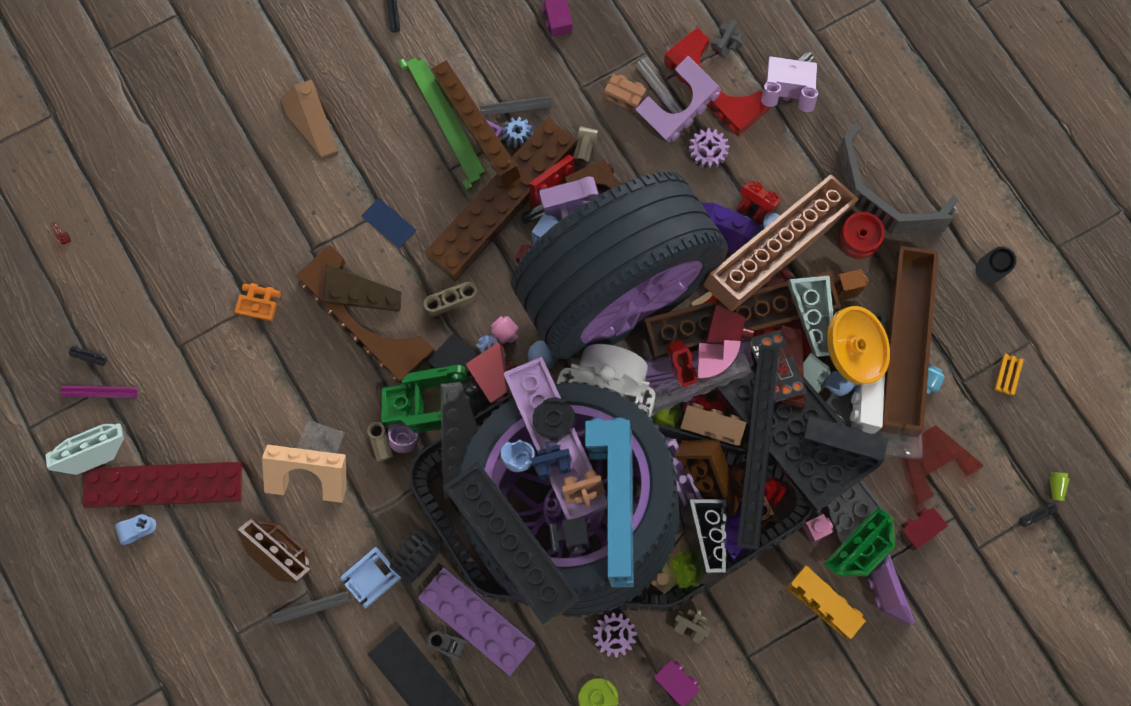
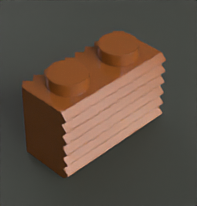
M861 269L839 274L834 282L839 302L844 299L858 298L861 292L864 291L865 286L868 285L867 276L863 274Z

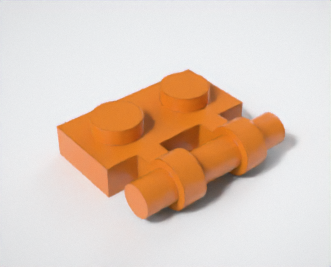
M253 283L250 285L243 284L242 291L248 293L247 296L239 294L235 314L273 322L278 304L271 301L273 297L280 298L281 291L274 290L272 287H259L258 284ZM256 294L264 295V299L254 297Z

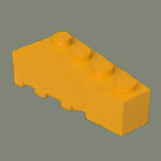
M807 565L802 567L785 586L786 589L846 640H851L866 622L859 610L848 605L844 597L833 591Z

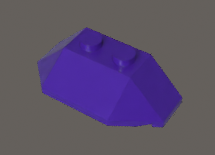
M701 203L723 235L728 245L727 253L733 255L763 230L747 216L716 203Z

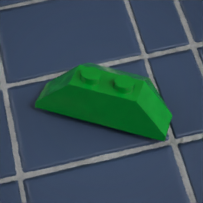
M878 507L824 562V565L837 576H868L895 548L893 518Z

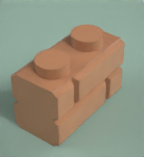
M613 74L604 90L603 98L637 113L636 108L643 102L646 88L639 82L632 83L628 81L623 75L617 76Z

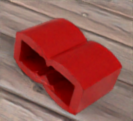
M681 340L667 344L666 351L669 359L672 361V372L681 386L686 387L697 383V372L692 366L693 359L689 349Z

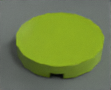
M594 678L587 681L581 687L578 695L579 706H617V690L610 681Z

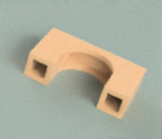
M267 445L262 457L265 493L284 495L289 483L288 471L305 469L317 475L321 480L323 500L343 502L347 489L346 455Z

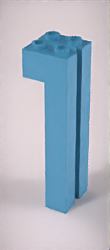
M620 417L605 421L601 418H594L591 421H586L585 446L586 448L588 447L589 460H608V579L611 587H634L633 467L630 420Z

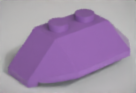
M888 554L866 578L869 589H873L875 595L873 597L874 604L877 609L880 608L881 613L905 625L914 624V618L891 557Z

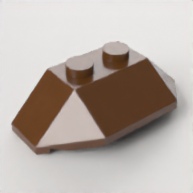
M251 518L237 530L247 554L277 581L297 583L310 571L307 549L279 524L257 521V519Z

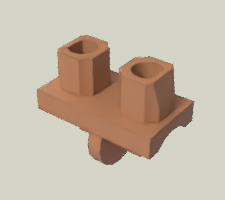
M592 470L584 474L585 480L577 482L575 477L564 479L562 489L567 505L575 502L576 504L585 502L586 507H590L589 500L598 498V495L605 494L601 476H597L596 472Z

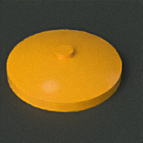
M851 306L838 311L831 319L827 331L828 350L833 364L845 379L854 384L867 385L878 381L885 374L890 360L889 341L882 324L873 313L863 307Z

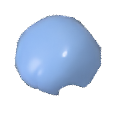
M537 341L529 348L527 355L529 362L543 357L547 369H551L558 361V358L552 354L544 341Z
M834 371L826 381V388L837 396L848 394L855 386L854 383L845 379L838 371Z
M519 439L515 443L506 442L501 449V459L506 468L513 472H522L532 466L530 458L535 457V451L529 443L522 442Z

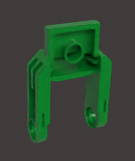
M461 365L412 372L402 379L403 383L401 385L382 388V424L387 426L403 423L413 433L441 429V411L424 414L423 389L441 386V384L464 382L467 380V368Z

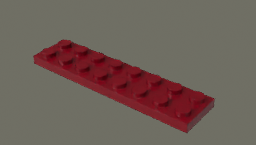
M219 462L92 468L84 472L83 507L101 508L242 502L243 463Z

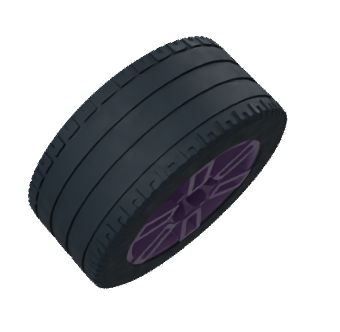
M659 172L618 185L568 214L542 235L525 253L515 267L510 283L516 297L552 354L559 359L577 358L582 356L583 350L587 346L594 344L614 345L642 330V322L645 318L665 314L673 310L706 282L709 274L724 260L728 251V245L685 179L675 172Z

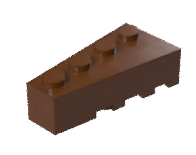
M682 440L674 455L675 458L683 463L684 471L695 480L693 484L704 493V499L727 500L725 514L726 516H734L741 498L731 479V471L719 440Z

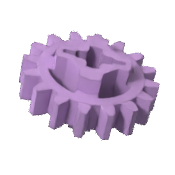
M710 128L705 133L701 129L700 135L695 133L694 139L690 140L691 146H689V151L692 152L690 157L696 158L695 164L701 162V167L703 168L706 164L708 169L711 168L712 164L715 167H718L719 162L723 164L725 158L728 157L727 151H729L730 147L726 145L728 139H722L724 134L718 135L717 129L711 132Z
M612 613L611 618L604 615L605 621L598 620L600 627H594V630L598 632V634L593 635L594 639H598L595 646L601 645L600 652L602 653L606 650L608 657L611 653H614L615 658H617L619 652L624 656L626 655L625 649L632 650L630 643H636L632 636L637 635V632H632L631 630L635 625L628 624L629 618L624 621L622 619L623 614H620L618 618L615 617V613ZM610 622L620 623L618 626L611 627L610 625H608V623ZM621 628L618 634L620 639L617 640L615 638L609 643L608 641L611 637L610 631L615 632L616 630L618 631V629ZM625 628L628 631V640L623 637ZM602 630H604L607 636L604 643L601 638ZM612 644H619L620 646H622L619 649L609 648Z

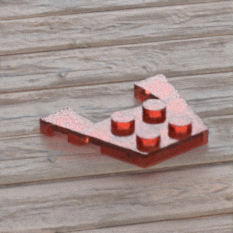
M936 425L920 434L918 438L915 437L902 445L917 504L934 496L924 477L952 460H957L966 476L983 467L981 462Z

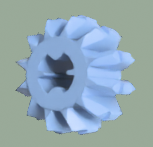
M520 116L517 121L511 118V123L505 122V128H502L503 140L507 141L508 146L514 144L515 149L518 145L522 147L533 135V132H531L532 125H528L527 119L521 122Z

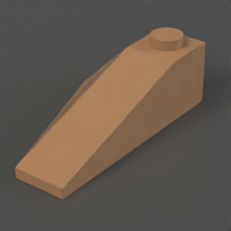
M312 79L294 85L280 99L288 119L296 126L298 131L307 139L308 143L321 158L339 152Z

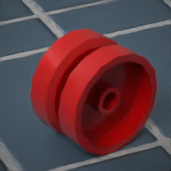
M869 212L852 214L846 220L839 233L841 250L847 256L854 259H865L872 256L885 237V228L882 221L876 215Z

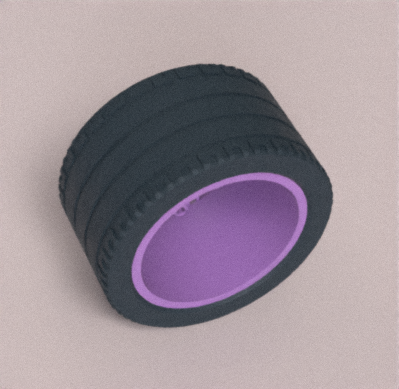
M561 382L560 384H555L561 399L567 401L575 412L576 422L574 429L585 453L588 450V447L586 448L585 446L586 421H591L594 418H601L605 421L619 417L630 420L633 477H636L641 486V496H633V503L638 504L633 516L634 587H611L608 579V536L600 527L603 525L608 528V516L605 515V509L585 517L589 537L594 535L601 542L602 549L582 556L580 553L574 554L571 551L569 558H562L565 542L560 543L561 551L552 552L551 548L546 552L581 599L561 615L565 617H582V615H587L588 617L592 616V614H603V611L606 610L612 611L613 608L623 606V603L626 601H632V598L642 594V590L644 588L647 589L652 581L656 580L657 574L662 572L664 565L669 560V554H672L673 546L676 542L675 535L678 534L679 502L673 457L669 445L665 444L666 439L664 435L660 432V428L654 425V420L643 409H639L635 402L632 403L626 396L622 397L620 393L616 391L611 392L606 387L600 388L596 384L592 386L585 382L582 384H578V382ZM511 397L507 403H502L499 409L492 411V415L488 419L485 418L483 425L477 428L478 432L475 436L471 437V443L467 445V451L462 457L463 463L459 467L460 474L479 462L507 501L511 491H513L533 509L517 513L520 518L541 515L536 522L525 523L528 529L533 528L531 533L535 538L543 530L549 528L551 524L558 525V532L564 531L563 520L567 519L550 480H540L539 477L524 473V471L513 472L506 468L501 459V449L506 442L515 443L519 439L522 442L529 443L535 451V457L539 456L515 399ZM597 460L596 474L601 476V480L602 460ZM608 477L602 480L603 487L608 485ZM518 478L551 488L545 501L536 504L514 486ZM605 490L604 495L608 502V490ZM459 510L466 534L493 578L502 588H505L508 594L518 601L521 600L524 605L529 606Z

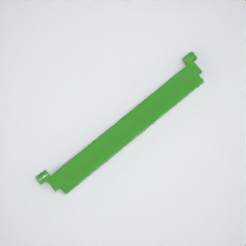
M416 58L407 62L404 59L398 60L401 70L409 68L468 178L462 182L467 191L473 188L472 184L481 180L480 175L484 174L485 170L424 59L417 61Z

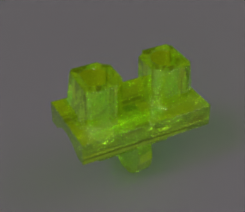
M679 551L677 557H671L670 561L677 585H679V588H687L689 585L699 587L700 584L697 583L696 569L693 566L690 552Z

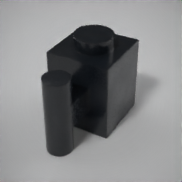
M585 517L563 520L564 531L558 532L557 524L549 525L552 552L561 551L560 543L566 542L568 551H572L574 554L583 553L586 549H590Z

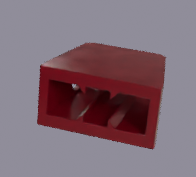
M715 305L705 343L723 345L724 340L740 341V339L751 341L754 330L743 327L745 317Z

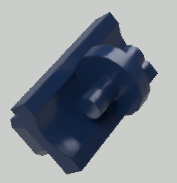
M549 441L545 442L546 449L538 450V457L530 458L533 469L537 472L540 480L551 477L549 467L557 466L559 474L571 472L570 462H572L569 448L560 450L559 445L550 447Z

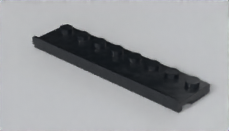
M401 626L367 653L408 706H466Z

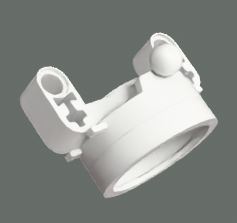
M607 344L587 346L583 350L579 366L571 364V368H565L559 374L557 384L570 379L569 383L578 382V384H582L585 382L588 385L594 386L596 384L600 388H609L611 392L616 391L620 393V396H626L629 398V401L635 402L639 409H643L649 417L652 416L655 392L649 387V382H645L648 365L640 356L627 349ZM645 397L648 398L646 406L643 405V400L645 399Z

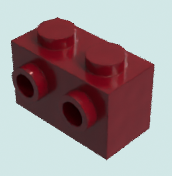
M934 507L930 509L923 508L916 513L918 517L915 520L908 519L901 524L902 529L898 533L912 551L918 549L948 527Z

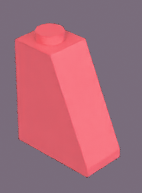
M496 343L466 364L490 403L496 404L510 394L509 385L503 374L507 372L504 349L501 344Z

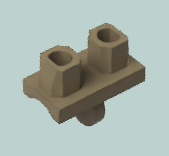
M699 607L697 612L689 609L687 614L679 610L675 618L676 622L673 630L683 635L685 629L689 627L694 630L690 639L700 644L704 637H708L711 627L704 624L707 618L701 615L703 609Z

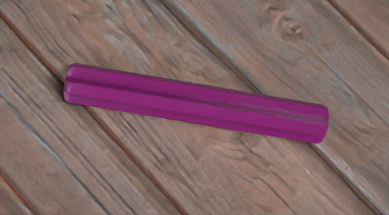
M62 386L60 391L63 397H138V389L136 387Z

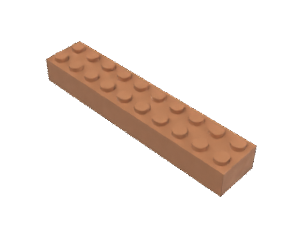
M829 175L713 270L703 286L733 312L852 210L858 198L833 175Z

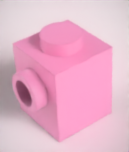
M824 514L806 522L803 526L811 543L833 532V525L828 517L825 518Z

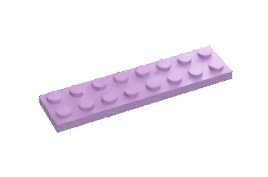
M543 357L504 372L505 379L537 452L538 450L546 449L545 442L549 441L550 447L559 445L560 450L569 448L572 462H570L571 472L559 474L557 466L549 467L551 474L549 480L566 519L587 517L608 508V502L604 494L589 500L590 507H586L585 502L578 504L575 502L567 505L562 489L564 479L575 477L577 482L585 480L584 474L593 469L574 428L568 436L560 440L545 439L534 428L532 416L537 405H540L547 398L557 397L561 399Z

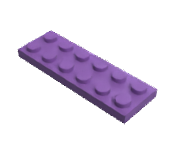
M444 567L418 597L421 602L509 676L512 675L536 645Z

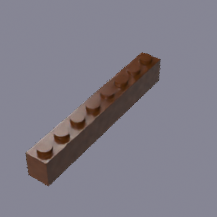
M447 60L432 68L431 71L437 84L503 185L507 186L519 179L521 176L516 164Z

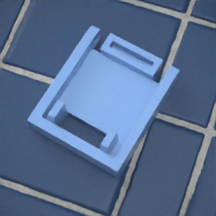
M377 547L372 549L340 577L342 582L348 577L350 578L344 585L359 603L363 602L366 598L368 599L362 605L365 609L401 579L390 568V562ZM379 558L392 571L386 576L375 564Z

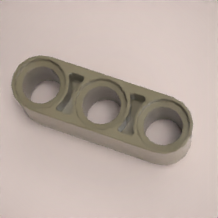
M465 282L426 297L424 300L426 313L431 317H436L475 302L478 297L476 286L471 282ZM466 290H472L473 294L471 296H465L464 292ZM450 296L456 298L455 301L452 303H448L446 301V299ZM431 303L438 304L435 309H429L428 306Z

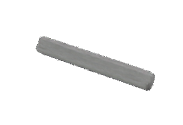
M643 59L638 61L636 68L671 113L676 114L684 111Z

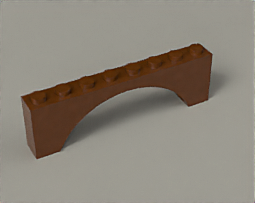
M329 245L297 274L300 280L298 284L305 291L309 289L312 292L310 296L315 302H321L325 306L323 308L330 317L334 315L338 319L336 321L343 330L347 328L351 332L349 336L356 343L360 341L364 345L362 349L369 356L372 354L376 358L375 362L381 369L386 368L390 372L388 375L395 383L399 381L402 384V379L408 373L416 372L435 353L434 348L421 335L408 339H390L373 334L361 327L349 315L344 305L323 303L326 266L330 265L341 270L345 266L343 257Z

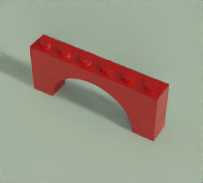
M698 27L667 51L664 58L666 67L669 70H673L677 74L678 79L689 86L692 94V87L675 69L687 56L701 68L700 58L708 48L710 39ZM761 90L743 97L730 96L719 92V97L706 105L707 108L714 112L715 117L719 121L722 120L726 124L727 129L738 137L771 108L761 102L763 94Z

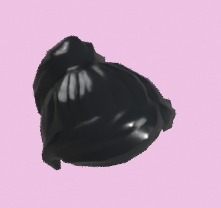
M470 376L463 383V388L475 417L477 413L482 410L485 411V408L490 406V401L474 376Z

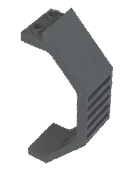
M855 123L846 133L837 150L845 187L858 198L854 207L861 212H869L876 215L882 221L885 230L890 234L944 231L954 219L952 214L958 208L955 204L959 199L954 195L938 213L904 215L896 211L862 184L852 145L861 126Z

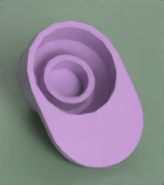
M403 423L388 425L390 447L398 453H409L417 446L418 433H413Z

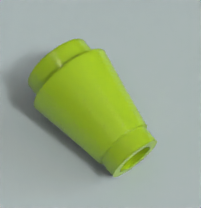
M1051 472L1049 479L1052 500L1064 501L1070 480L1068 473Z

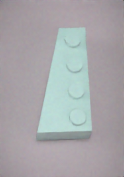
M820 276L787 280L812 354L815 357L830 355L827 344V331L829 323L833 318L830 277Z

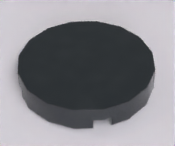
M557 397L547 398L540 405L538 404L532 416L533 425L537 433L549 440H560L568 436L576 422L575 412L571 405L564 399Z

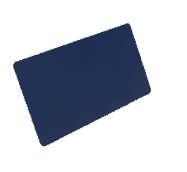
M380 198L362 214V217L398 248L416 231L412 225Z

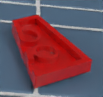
M567 155L529 183L530 210L542 204L540 190L562 185L565 182V177L574 173V158Z

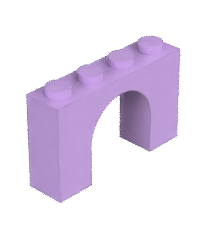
M689 56L675 69L692 87L693 98L687 109L676 114L667 113L649 96L636 108V111L668 143L671 140L675 141L680 136V131L684 127L688 128L693 123V118L697 114H702L707 108L706 105L710 101H715L721 91L719 85Z

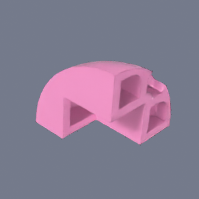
M724 340L723 345L699 343L697 378L713 377L726 370L738 354L740 341Z

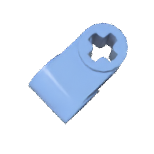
M141 514L129 520L119 522L114 527L120 544L126 545L153 533L157 524L152 517Z

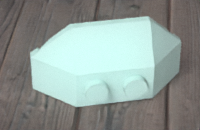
M102 424L66 439L56 446L53 451L46 454L48 470L78 475L113 460L124 439L121 424Z

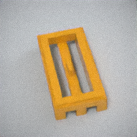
M1006 353L1003 355L994 391L1010 396L1015 395L1024 359H1017L1015 356L1011 357ZM1007 361H1010L1004 387L1000 388ZM1017 363L1016 368H1015V372H1014V376H1013V380H1012V384H1011L1010 391H1009V390H1008V387H1009L1011 375H1012V372H1013L1014 364Z

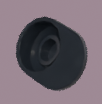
M998 246L977 262L976 274L983 282H998L1015 268L1017 256L1011 248Z

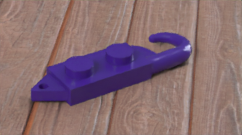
M742 500L739 504V513L726 517L724 548L733 562L741 553L745 552V548L737 547Z

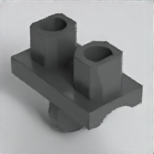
M732 20L730 24L722 23L719 29L720 35L723 36L722 39L715 37L711 42L712 48L719 51L720 56L726 58L730 50H734L736 47L741 48L744 44L741 39L743 35L737 28V21Z

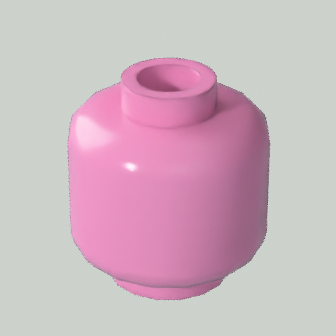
M500 316L491 325V334L501 344L507 342L511 344L518 338L516 333L519 327L508 316L504 318Z

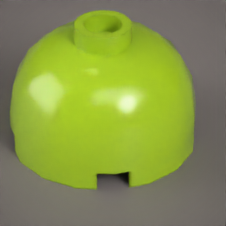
M677 397L663 398L656 403L651 416L655 424L667 425L672 429L681 428L682 424H678L679 418H682L679 400L676 399Z

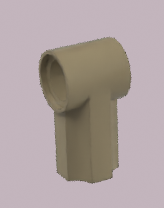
M580 126L577 146L573 156L574 161L578 164L584 165L589 163L593 146H595L598 130Z
M379 422L371 423L368 426L367 433L370 437L377 462L393 458L385 427ZM380 427L382 429L381 435L373 436V429Z

